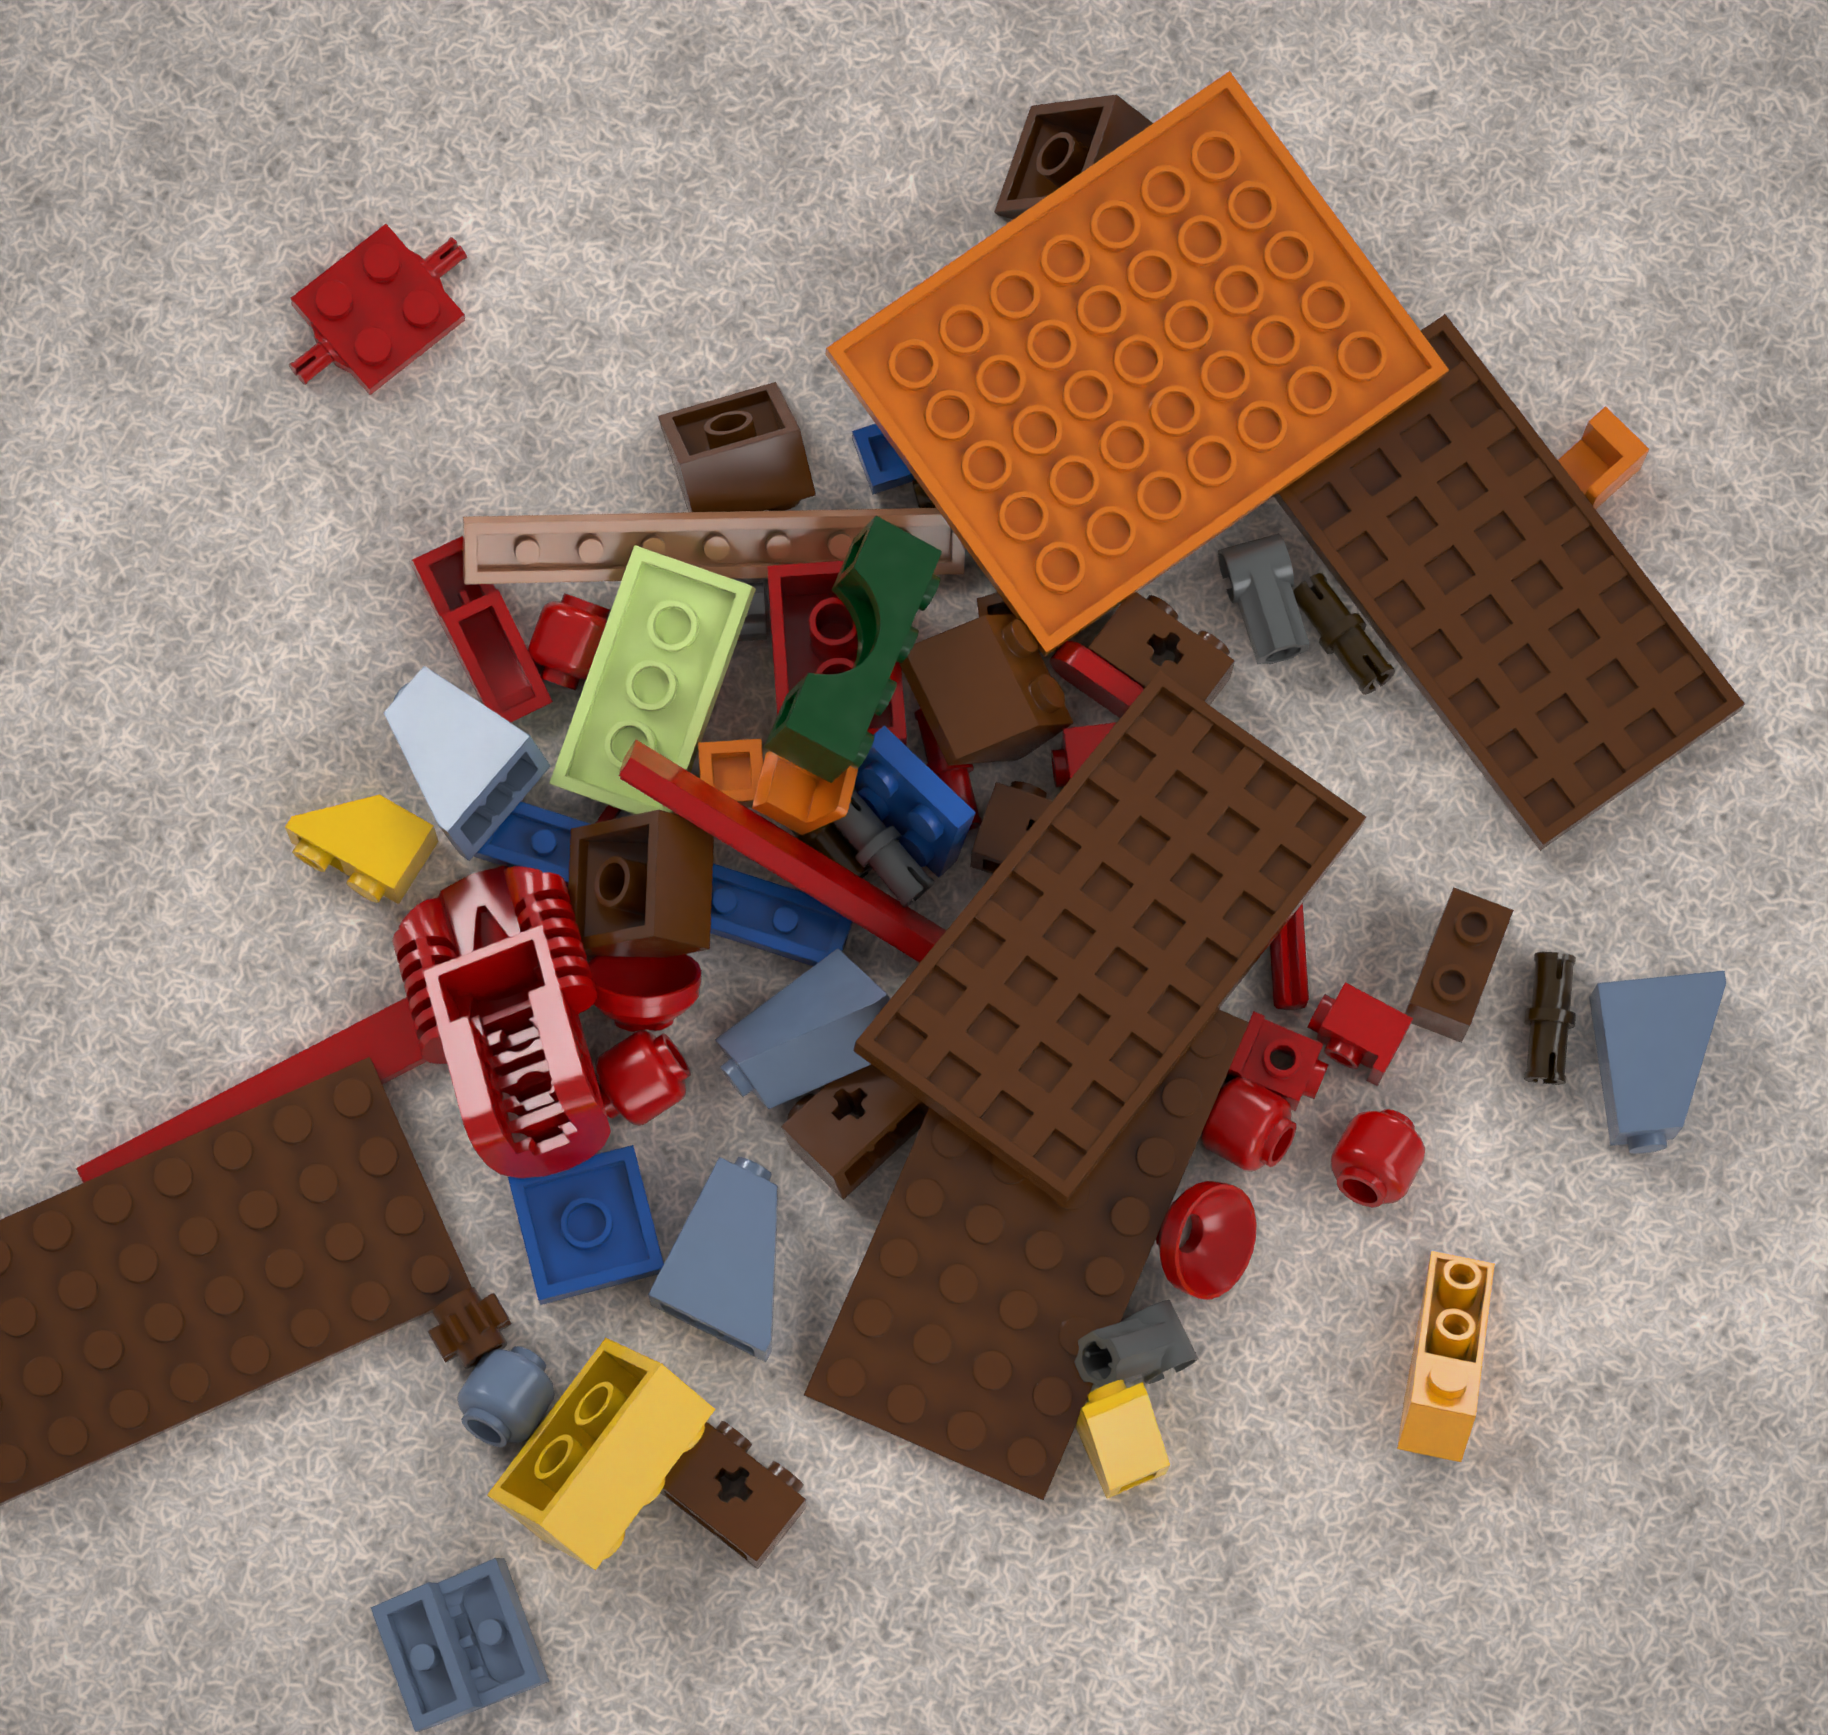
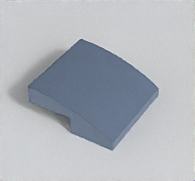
M505 1558L491 1559L441 1582H428L370 1607L415 1732L438 1726L550 1682Z

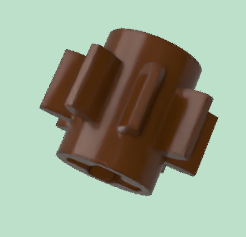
M470 1287L444 1300L432 1311L439 1325L430 1329L428 1333L445 1363L458 1356L464 1368L468 1369L476 1366L484 1353L493 1349H503L507 1345L501 1330L507 1328L512 1323L495 1293L481 1299L475 1287Z

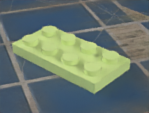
M634 545L549 784L633 814L658 809L676 814L620 779L619 772L623 759L634 741L638 740L688 772H691L698 753V743L702 742L756 588Z

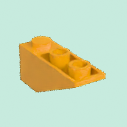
M1431 1251L1404 1396L1397 1449L1462 1462L1477 1412L1495 1263Z

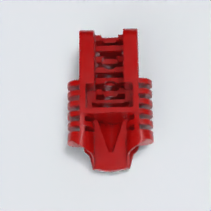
M500 866L471 873L440 891L437 898L426 899L417 904L405 916L399 925V929L394 933L392 942L404 982L405 993L409 1001L411 1016L414 1020L418 1040H420L419 1047L422 1057L429 1063L448 1065L463 1125L473 1148L484 1163L498 1174L516 1178L544 1177L566 1171L585 1162L605 1146L611 1130L578 1015L589 1009L595 1003L598 996L594 982L591 980V971L586 961L587 957L581 942L578 925L575 923L576 919L570 904L571 901L565 879L559 874L551 872L542 873L539 869L521 866Z

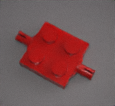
M384 224L291 297L292 306L311 327L317 343L294 362L289 363L292 372L296 376L298 375L299 380L306 385L309 380L333 362L335 366L351 373L369 395L373 394L465 321V314L444 291L440 279L454 266L467 258L463 248L457 245V241L453 237H450L447 242L423 259L417 253L409 250L387 224Z

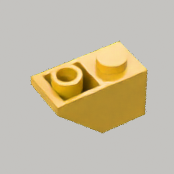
M380 794L291 816L285 826L291 843L296 845L292 853L298 859L321 872H325L327 867L331 865L350 876L346 884L352 890L375 903H379L381 898L385 896L399 904L439 842L434 825Z
M1117 1380L1087 1394L1089 1402L1084 1407H1081L1076 1430L1106 1499L1165 1475L1170 1467V1462L1143 1382L1127 1388L1123 1380Z

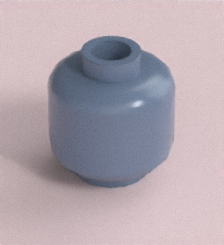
M519 1346L513 1347L511 1351L493 1349L484 1353L457 1396L459 1409L463 1413L461 1420L464 1427L479 1440L496 1447H505L508 1442L520 1443L526 1441L536 1429L555 1396L553 1383L544 1372L546 1369L545 1362L531 1350Z

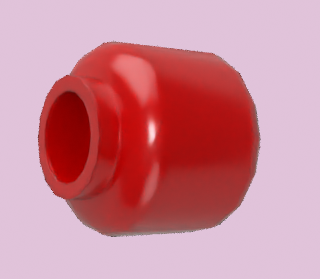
M565 593L561 602L551 601L546 603L541 610L528 647L532 660L544 666L541 678L576 691L579 680L586 681L611 610Z
M646 1030L633 1033L601 1054L595 1062L596 1076L599 1081L598 1086L606 1115L611 1119L621 1115L625 1120L637 1126L648 1123L680 1102L686 1095L685 1079L691 1076L688 1064L674 1042L664 1033L656 1037Z
M1236 1077L1220 1089L1201 1133V1141L1203 1146L1211 1152L1245 1171L1253 1172L1262 1168L1265 1164L1273 1167L1283 1158L1293 1141L1297 1127L1296 1123L1291 1121V1106L1286 1099L1262 1085L1242 1077Z
M1385 1109L1381 1112H1361L1349 1122L1331 1156V1169L1337 1180L1339 1190L1347 1198L1362 1206L1379 1207L1382 1204L1398 1202L1407 1194L1424 1162L1425 1146L1420 1135L1415 1131L1413 1122L1404 1114L1390 1109Z

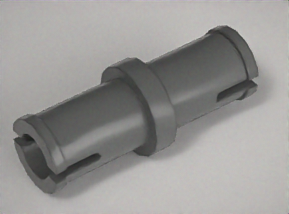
M854 787L848 813L845 817L833 823L858 851L855 858L862 867L865 868L870 865L900 900L903 908L911 905L912 899L916 901L927 892L935 881L924 872L898 841L902 836L893 825L887 828Z

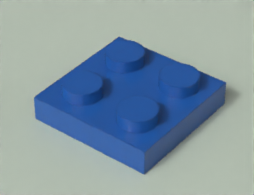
M884 725L874 734L872 747L858 768L854 787L887 828L893 825L902 836L899 842L920 867L927 866L940 878L957 861L976 812Z
M634 1145L595 1154L590 1159L569 1170L548 1176L531 1178L508 1177L540 1305L655 1276L661 1271L664 1262Z

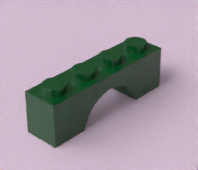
M875 516L853 539L832 591L846 606L856 627L858 651L854 666L851 670L839 674L808 673L786 695L765 743V749L830 783L838 778L849 766L855 769L861 766L872 747L875 737L867 731L874 714L880 716L884 712L897 686V682L889 678L896 661L902 663L907 658L918 637L919 630L911 626L918 609L924 611L928 607L939 587L941 578L933 573L942 554L941 550L878 516Z

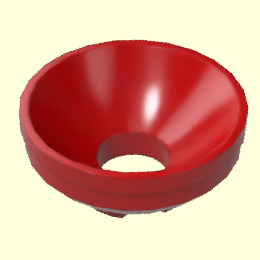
M687 954L667 958L596 956L588 963L592 975L591 980L594 982L598 996L593 1005L604 1015L614 1020V1024L617 1027L626 1031H660L668 1028L673 1024V1020L688 1010L699 997L702 970L699 963Z
M1200 1182L1183 1192L1168 1209L1157 1235L1156 1244L1158 1245L1161 1266L1166 1278L1176 1289L1198 1299L1210 1300L1220 1297L1229 1291L1243 1275L1253 1254L1257 1222L1251 1200L1242 1189L1223 1182ZM1190 1216L1192 1222L1191 1234L1186 1243L1179 1248L1183 1228L1187 1218Z

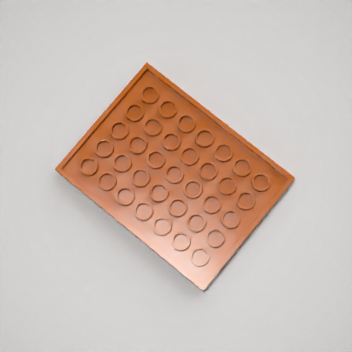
M1230 71L828 346L825 351V355L1011 612L1028 627L1037 640L1038 649L1044 657L1121 604L1127 597L1144 588L1436 383L1449 371Z

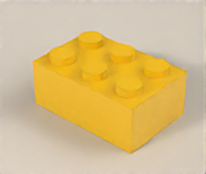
M605 1338L487 1496L541 1540L596 1570L604 1559L609 1558L619 1549L625 1538V1530L642 1507L651 1503L660 1494L665 1484L666 1475L680 1456L698 1443L704 1433L705 1423L716 1409L662 1363Z

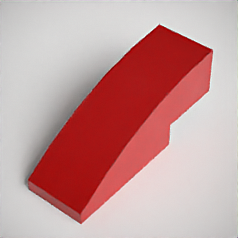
M463 536L409 561L483 705L511 723L553 702L499 590L495 588L494 584L464 583Z

